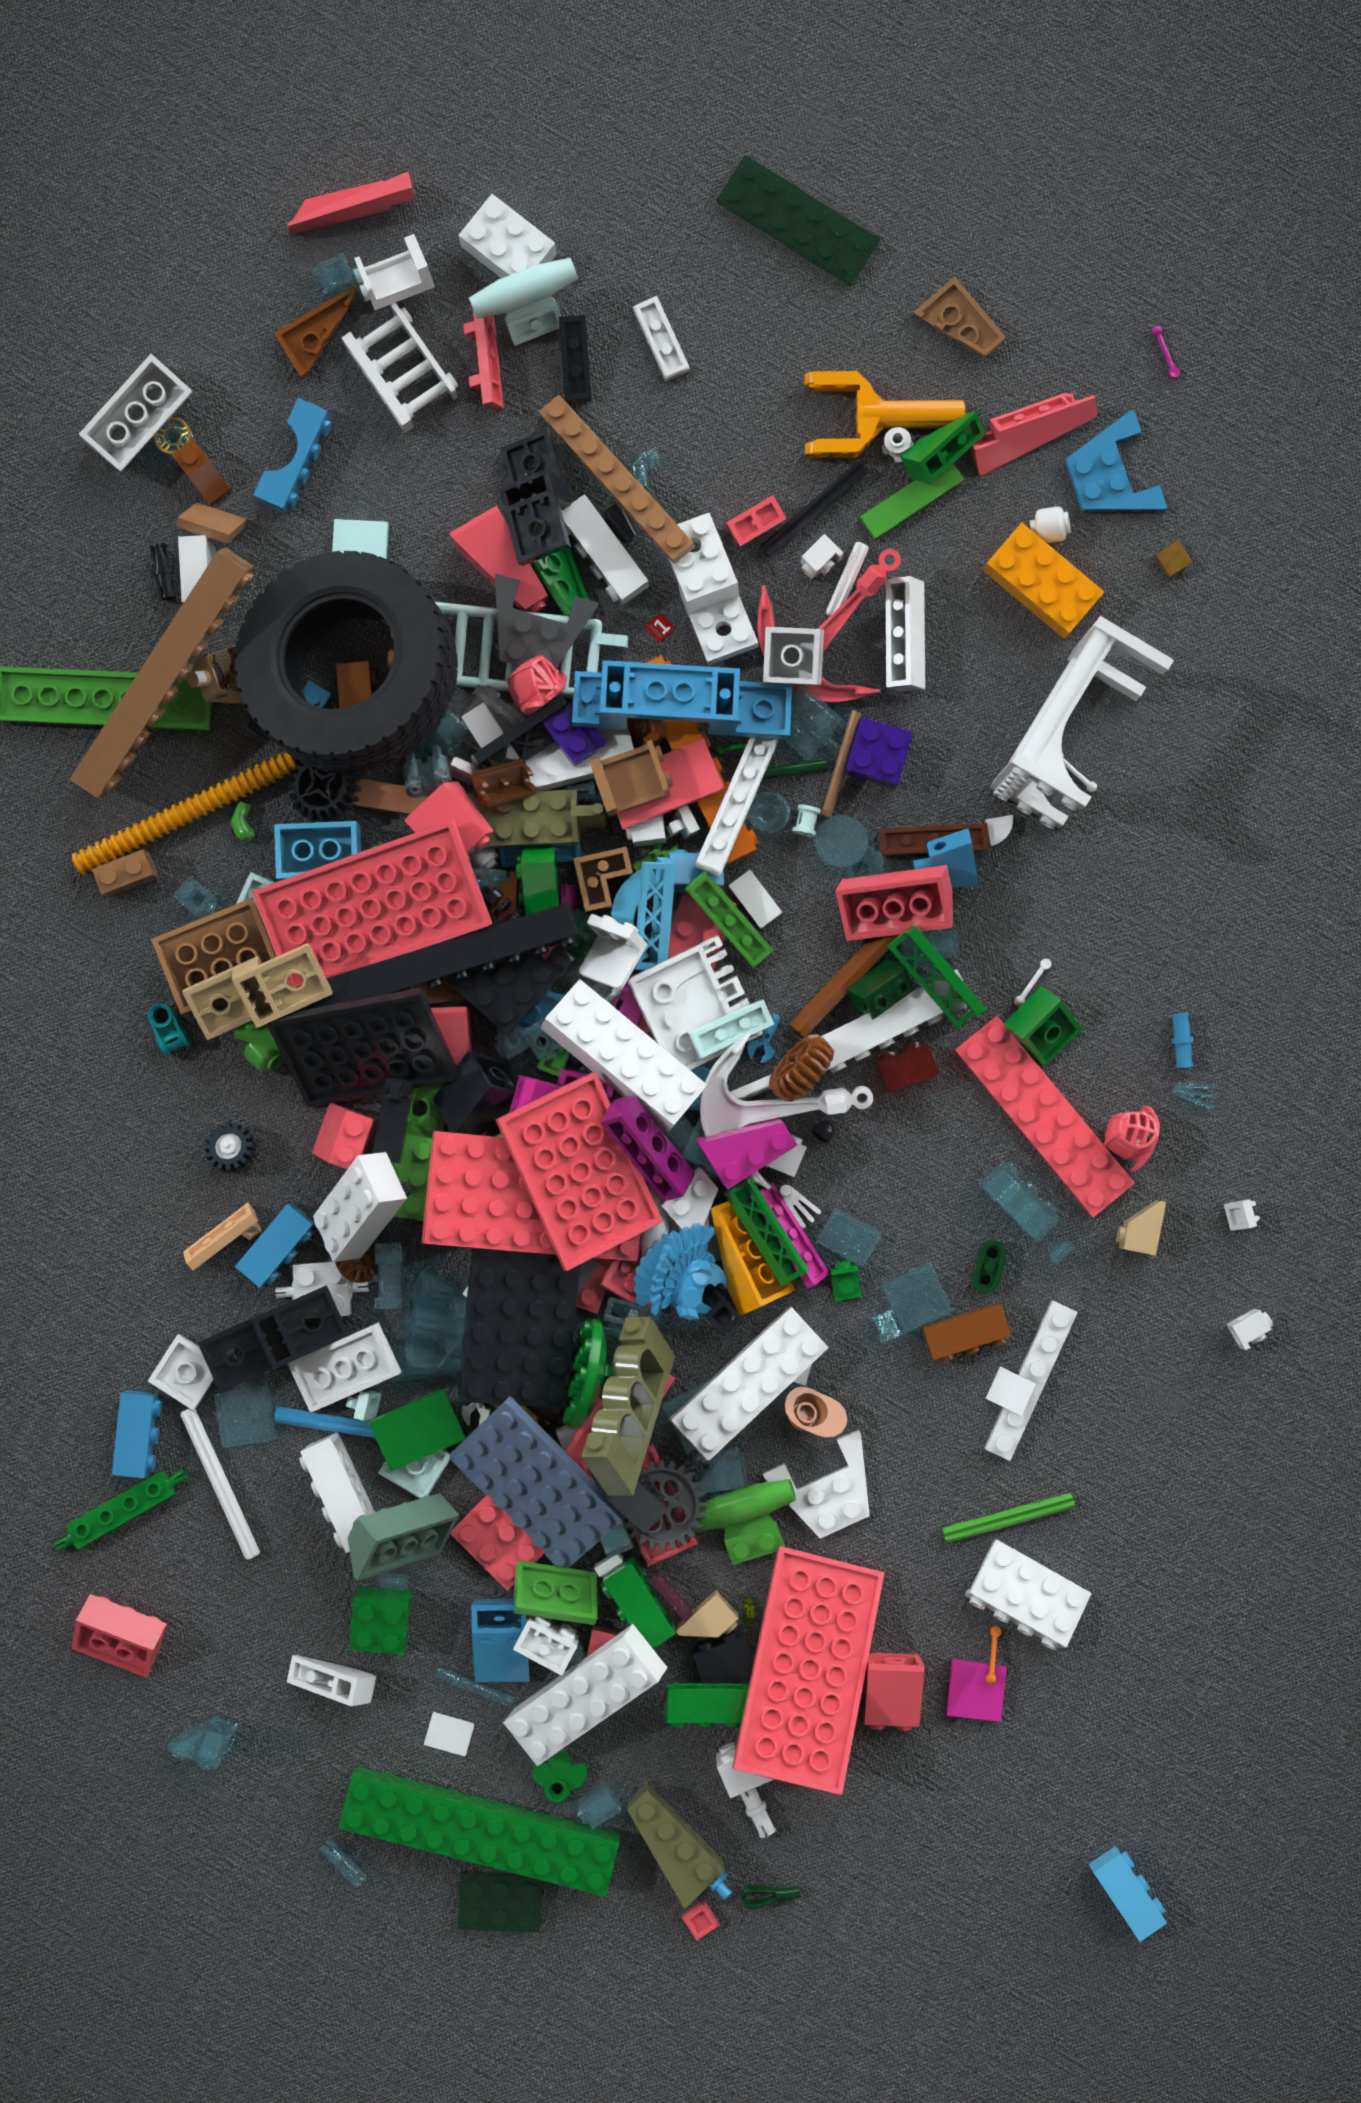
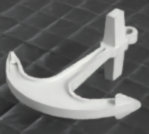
M747 1032L744 1037L730 1046L712 1066L705 1080L707 1086L702 1091L700 1114L704 1134L708 1137L723 1131L739 1129L750 1123L818 1109L828 1115L846 1113L852 1104L856 1108L866 1109L873 1102V1094L868 1087L859 1086L852 1093L848 1092L845 1088L828 1089L823 1091L818 1097L799 1098L792 1102H785L783 1099L739 1100L729 1091L727 1078L739 1060L746 1041L751 1035ZM861 1093L867 1095V1099L864 1102L857 1100V1096ZM759 1171L745 1178L751 1177L754 1183L768 1189L772 1187Z

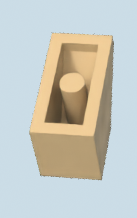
M1155 1200L1125 1220L1123 1227L1119 1226L1116 1241L1120 1243L1119 1248L1156 1256L1166 1202Z
M715 1589L676 1626V1632L679 1636L719 1637L722 1633L728 1635L738 1625L736 1622L739 1619L738 1613Z

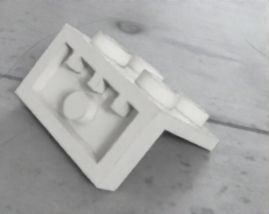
M529 1616L513 1650L562 1676L578 1646L579 1635L576 1634L577 1630L566 1623L559 1625L549 1618Z

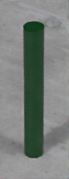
M821 759L767 767L763 779L827 770V760Z

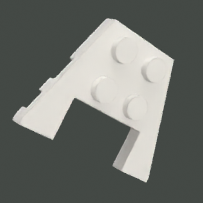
M859 1429L836 1439L848 1465L802 1487H795L785 1463L762 1473L767 1482L791 1480L796 1501L790 1503L789 1506L819 1538L870 1516L862 1440Z

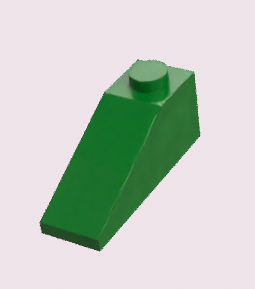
M972 411L919 439L900 458L911 479L930 484L980 440L986 432L977 412Z

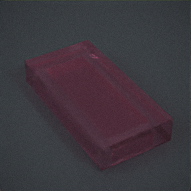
M655 1570L649 1576V1581L686 1622L693 1616V1609L659 1570Z

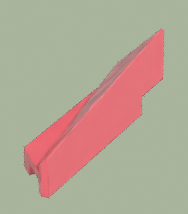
M409 172L387 181H379L305 199L294 219L288 223L290 233L295 234L391 210V205L415 200Z
M1063 393L990 419L992 431L986 432L980 440L969 448L977 472L981 476L1096 418L1098 415L1096 397L1090 395V397L1075 400L1073 394Z

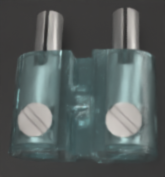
M440 746L432 748L433 756L427 757V762L421 763L420 759L415 758L414 752L406 757L407 762L402 766L406 794L409 797L428 796V790L435 791L442 783L452 782L449 760L445 755H442Z

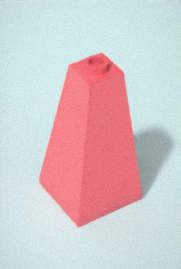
M497 505L450 532L456 550L494 586L496 573L520 580L514 604L520 610L539 613L547 607L546 603L549 602V597L530 563L521 566L517 562L509 527Z

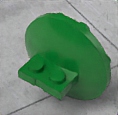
M596 1319L584 1321L583 1328L579 1329L577 1344L580 1346L570 1366L569 1378H572L568 1388V1407L565 1410L563 1423L568 1424L569 1428L577 1430L581 1428L591 1415L603 1391L606 1380L614 1376L613 1366L607 1365V1343L601 1320Z

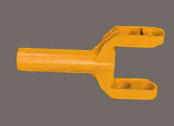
M858 371L808 372L804 375V386L815 392L857 391L856 438L816 439L813 442H808L805 444V457L857 458L883 428H942L965 415V403L963 400L883 401L874 392L871 384Z

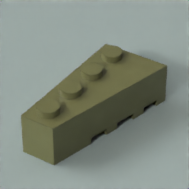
M646 1782L628 1800L627 1811L682 1906L686 1909L724 1871V1860Z

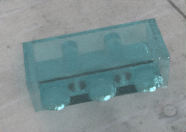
M999 1161L977 1185L1034 1242H1039L1061 1220L1056 1215L1059 1210L1049 1200L1043 1202L1037 1196L1040 1191L1030 1181L1024 1183L1018 1177L1020 1171L1010 1161L1006 1164L1003 1161Z

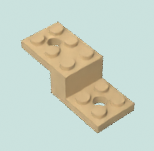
M309 943L264 963H261L258 956L183 989L182 994L206 1039L209 1040L253 1020L256 1028L332 995L333 991ZM291 974L301 975L303 982L298 986L290 985L287 978ZM216 998H223L228 1002V1006L223 1010H217L213 1007L212 1002Z

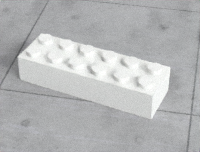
M580 979L549 1013L541 1026L544 1032L592 1072H596L598 1077L621 1096L626 1097L634 1094L656 1124L666 1133L672 1129L707 1086L705 1082Z
M792 1307L786 1308L677 1410L669 1420L700 1455L709 1461L828 1349V1346Z
M632 1624L564 1672L562 1676L560 1675L515 1707L503 1723L538 1766L655 1685L666 1671L667 1666L634 1624Z

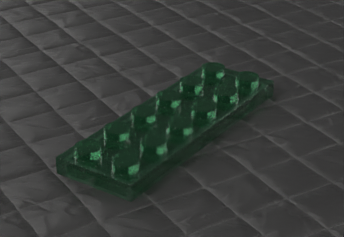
M744 155L716 199L718 205L852 287L880 243V238L747 155Z

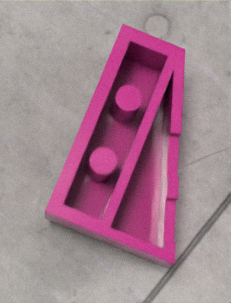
M779 1118L695 1139L727 1190L797 1146L784 1122Z

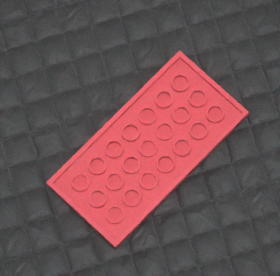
M454 819L251 891L276 957L309 943L326 978L425 948L493 924ZM294 973L287 978V981L292 986H298L303 982V978L301 975Z
M433 1131L422 1243L557 1255L504 1138ZM640 1234L593 1258L638 1261Z
M779 1546L732 1769L831 1794L842 1795L884 1572Z

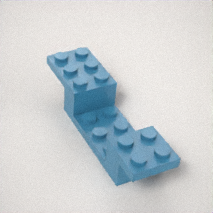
M603 660L602 673L575 671L572 726L626 729L627 718L705 722L708 723V734L789 739L792 684L740 681V669Z

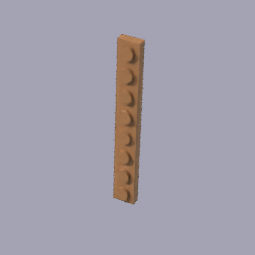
M560 395L556 396L538 411L542 419L674 564L695 547L694 542Z

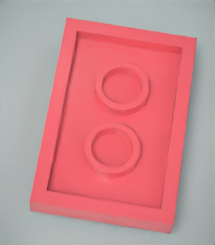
M488 1494L450 1533L507 1591L515 1583V1565L517 1561L535 1563L545 1553L541 1547L533 1544L531 1537L522 1528L517 1527L513 1523L512 1518L502 1508L494 1504L493 1499Z

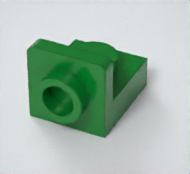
M850 1260L834 1263L835 1268L829 1269L834 1301L862 1297L858 1266L856 1264L851 1265Z

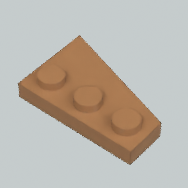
M955 276L913 312L916 317L984 358L1006 341L1004 334Z

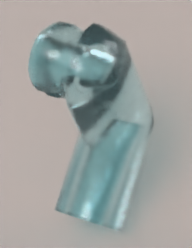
M653 449L645 450L633 464L635 479L645 489L650 487L648 472L659 460L657 451Z

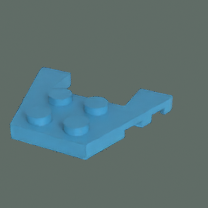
M1134 410L1129 411L1064 461L1081 512H1116L1117 510H1132V512L1155 510V512H1163L1168 508L1160 485L1137 493L1132 492L1116 443L1139 436L1142 433Z

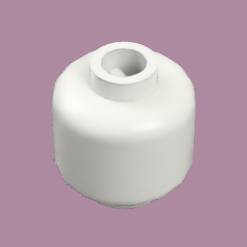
M1058 506L1039 509L1035 514V520H1030L1031 530L1047 544L1064 541L1067 534L1071 533L1069 514Z

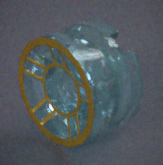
M170 417L153 436L154 442L161 453L175 460L172 456L174 452L190 440H195L194 434L186 422L176 417ZM173 434L179 437L178 441L174 443L171 442Z

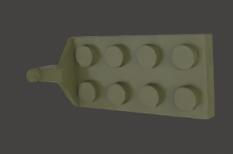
M577 789L536 791L537 794L488 808L476 799L474 794H468L494 831L488 837L491 841L483 849L580 845L581 828L605 829L608 826L602 804L579 805Z

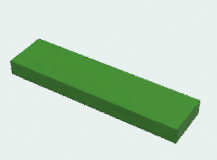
M953 463L930 484L914 480L861 515L860 520L875 541L961 484L964 478Z
M705 870L685 887V890L753 968L774 951Z

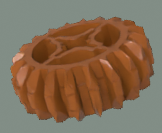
M818 1034L809 1035L803 1038L801 1042H797L784 1055L783 1059L778 1062L777 1067L770 1076L769 1086L774 1094L785 1102H792L799 1099L801 1095H805L825 1074L826 1069L830 1067V1062L834 1057L833 1048Z

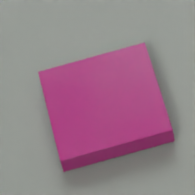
M951 1659L946 1715L1001 1722L1007 1666L995 1664L994 1675L997 1680L995 1684L990 1685L986 1682L990 1663Z

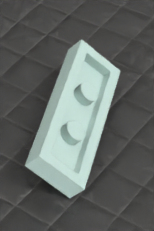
M761 999L689 1032V1036L698 1057L703 1058L736 1043L747 1032L753 1035L774 1025L764 1000Z

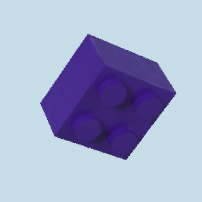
M861 717L844 774L896 789L913 732Z

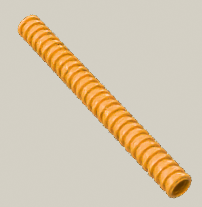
M286 751L283 755L278 753V757L274 758L272 756L270 761L264 760L262 765L256 764L254 769L247 768L248 772L244 773L241 771L239 776L233 775L231 780L227 778L224 780L225 783L221 784L219 782L215 788L210 786L208 791L204 789L202 794L196 793L194 798H186V802L179 801V805L173 804L171 809L165 808L163 813L157 812L155 817L150 815L148 820L142 819L140 824L134 823L132 828L128 826L125 828L126 831H118V835L111 834L109 839L105 837L102 840L103 842L97 841L95 846H87V850L82 848L80 853H72V861L80 874H87V870L92 872L94 867L101 866L102 863H109L110 859L116 860L118 855L124 856V852L131 853L133 848L139 849L141 844L145 846L147 841H155V837L162 838V834L168 835L170 830L176 831L178 826L184 827L186 822L191 824L193 819L199 820L201 815L207 816L209 811L215 812V808L219 807L221 809L225 803L230 805L232 800L236 802L238 797L244 798L246 793H254V789L259 791L261 786L267 787L269 782L275 783L277 778L283 779L285 774L288 776L292 774L291 771L295 770V772H298L299 770L296 767L298 762L287 754Z

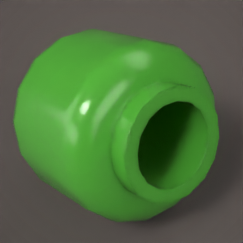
M246 1041L244 1043L245 1059L260 1072L274 1071L284 1061L278 1050Z

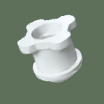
M901 427L890 429L884 437L883 454L893 457L896 463H902L900 456L914 444L909 432Z

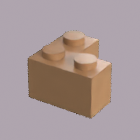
M627 846L574 858L586 914L612 909L607 882L629 878L633 874Z

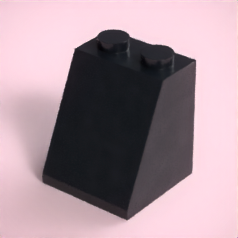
M467 1051L457 1065L458 1081L444 1083L432 1100L438 1108V1113L448 1125L450 1133L481 1136L497 1124L495 1119L509 1113L519 1078L509 1062Z

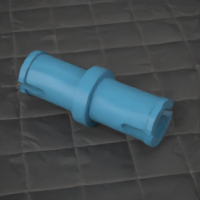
M1189 1013L1171 1014L1174 1038L1171 1040L1172 1044H1175L1176 1068L1194 1067L1191 1047L1194 1039L1190 1036Z

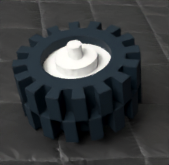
M225 1122V1126L220 1123L216 1125L218 1129L215 1131L212 1128L209 1131L212 1135L205 1138L207 1145H204L206 1158L220 1172L223 1171L226 1174L234 1172L238 1174L240 1169L245 1171L248 1169L246 1165L254 1162L252 1156L257 1154V1151L254 1149V1147H257L256 1142L253 1140L254 1137L245 1127L238 1123L233 1125L231 1122Z

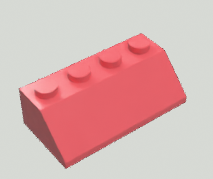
M947 865L842 879L835 890L846 941L898 935L910 925L916 926L921 932L953 927L952 886Z

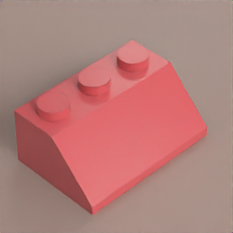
M90 1594L76 1619L71 1649L148 1678L163 1641L167 1623L162 1622L157 1617L138 1613L131 1607H123L112 1603L105 1597H97Z

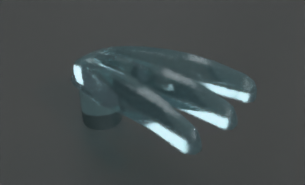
M1178 1082L1173 1085L1172 1092L1174 1095L1204 1107L1215 1109V1105L1192 1096L1196 1095L1217 1100L1219 1098L1218 1095L1196 1091L1194 1088L1218 1089V1084Z

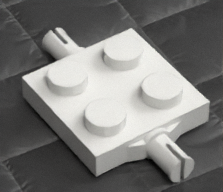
M333 1261L292 1265V1286L276 1287L275 1293L286 1292L276 1294V1299L292 1297L294 1300L327 1285L340 1315L346 1316L352 1315L351 1299L353 1293L369 1292V1287H358L368 1286L369 1281L355 1283L346 1279L338 1271ZM311 1313L308 1314L305 1319L319 1317L318 1315Z

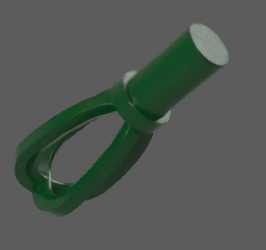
M748 1885L741 1892V1901L749 1909L762 1908L783 1899L800 1898L798 1886L773 1888L766 1885ZM749 1894H773L767 1898L746 1900V1896Z

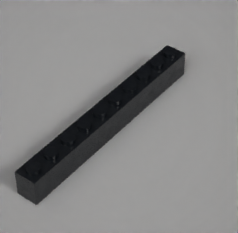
M569 903L561 904L326 978L333 994L312 1003V1008L425 986L433 989L443 986L444 980L454 978L455 981L466 979L471 976L470 972L479 969L481 972H488L496 969V964L505 961L507 964L520 962L523 960L522 956L533 953V956H539L548 953L549 948L559 945L560 948L575 944V939L581 938L572 906Z

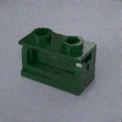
M889 959L846 988L854 1009L864 1014L869 1013L872 1020L915 990L907 969Z

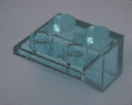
M213 1715L179 1730L167 1744L165 1750L171 1751L172 1756L181 1760H187L188 1758L198 1762L197 1765L203 1769L213 1770L214 1768L218 1770L229 1754L240 1725Z

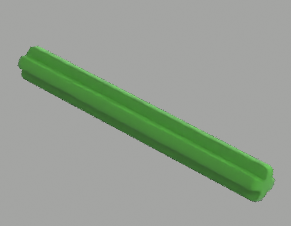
M1067 1493L944 1527L942 1532L945 1541L950 1543L1073 1509L1075 1502L1073 1496Z

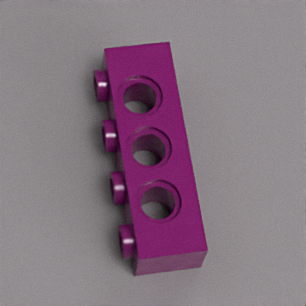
M634 1094L613 1100L600 1123L663 1202L683 1197L695 1176L694 1171Z

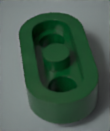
M987 1240L982 1243L971 1277L973 1287L984 1294L992 1293L998 1288L1007 1257L1005 1246L997 1240ZM990 1248H994L997 1252L994 1258H989L987 1255ZM984 1274H987L990 1278L987 1284L980 1282V1278Z

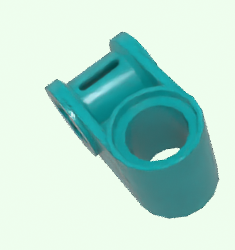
M155 1004L150 1008L148 1019L165 1057L170 1056L171 1052L179 1048L192 1046L190 1037L173 1006L169 1004ZM162 1008L166 1009L169 1014L168 1020L163 1024L157 1019V1013Z

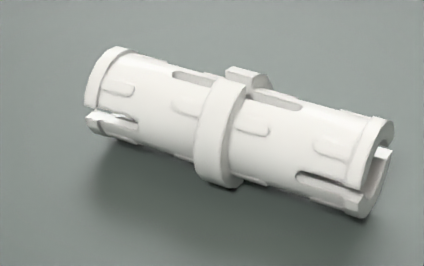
M756 1788L740 1794L747 1807L745 1812L748 1817L752 1818L760 1838H765V1833L768 1836L773 1834L776 1829L766 1811L767 1805L765 1801H761Z

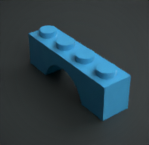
M297 398L287 420L290 429L297 437V452L293 460L284 468L275 471H264L253 494L258 503L285 515L288 514L290 509L295 508L299 499L298 490L301 484H306L310 475L308 468L312 460H317L321 451L319 444L323 436L326 437L332 427L331 417L327 410Z

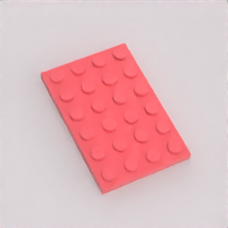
M591 1072L495 1119L565 1271L663 1222L643 1176L600 1123L611 1104L596 1072Z

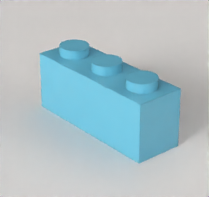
M1115 1846L1089 1864L1093 1873L1140 1942L1167 1924L1162 1916L1166 1910L1157 1897L1153 1900L1150 1898L1146 1891L1151 1888L1141 1874L1136 1877L1131 1869L1135 1864L1126 1851L1121 1854Z

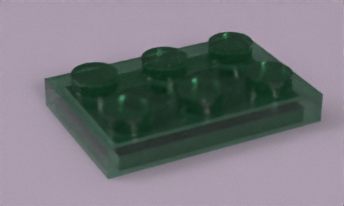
M461 1871L458 1929L540 1933L543 1881L506 1872Z

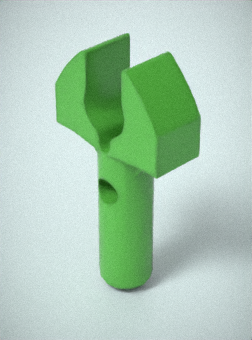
M665 834L666 842L673 838L670 837V835ZM656 843L654 850L632 865V869L634 872H637L642 868V862H655L657 857H667L669 852L678 850L679 845H675L669 851H660L664 843Z

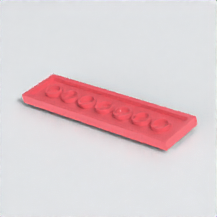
M998 1016L992 1018L954 1050L1091 1217H1095L1135 1184L1023 1046L1005 1027Z

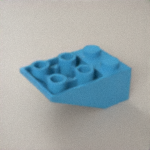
M474 1599L471 1605L475 1683L530 1682V1659L513 1650L527 1623L529 1615L514 1613V1599Z

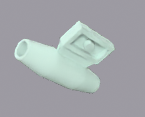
M570 258L542 263L495 281L469 297L477 319L506 313L505 321L513 344L516 346L559 329V317H561L555 299L551 295L576 281L578 277Z

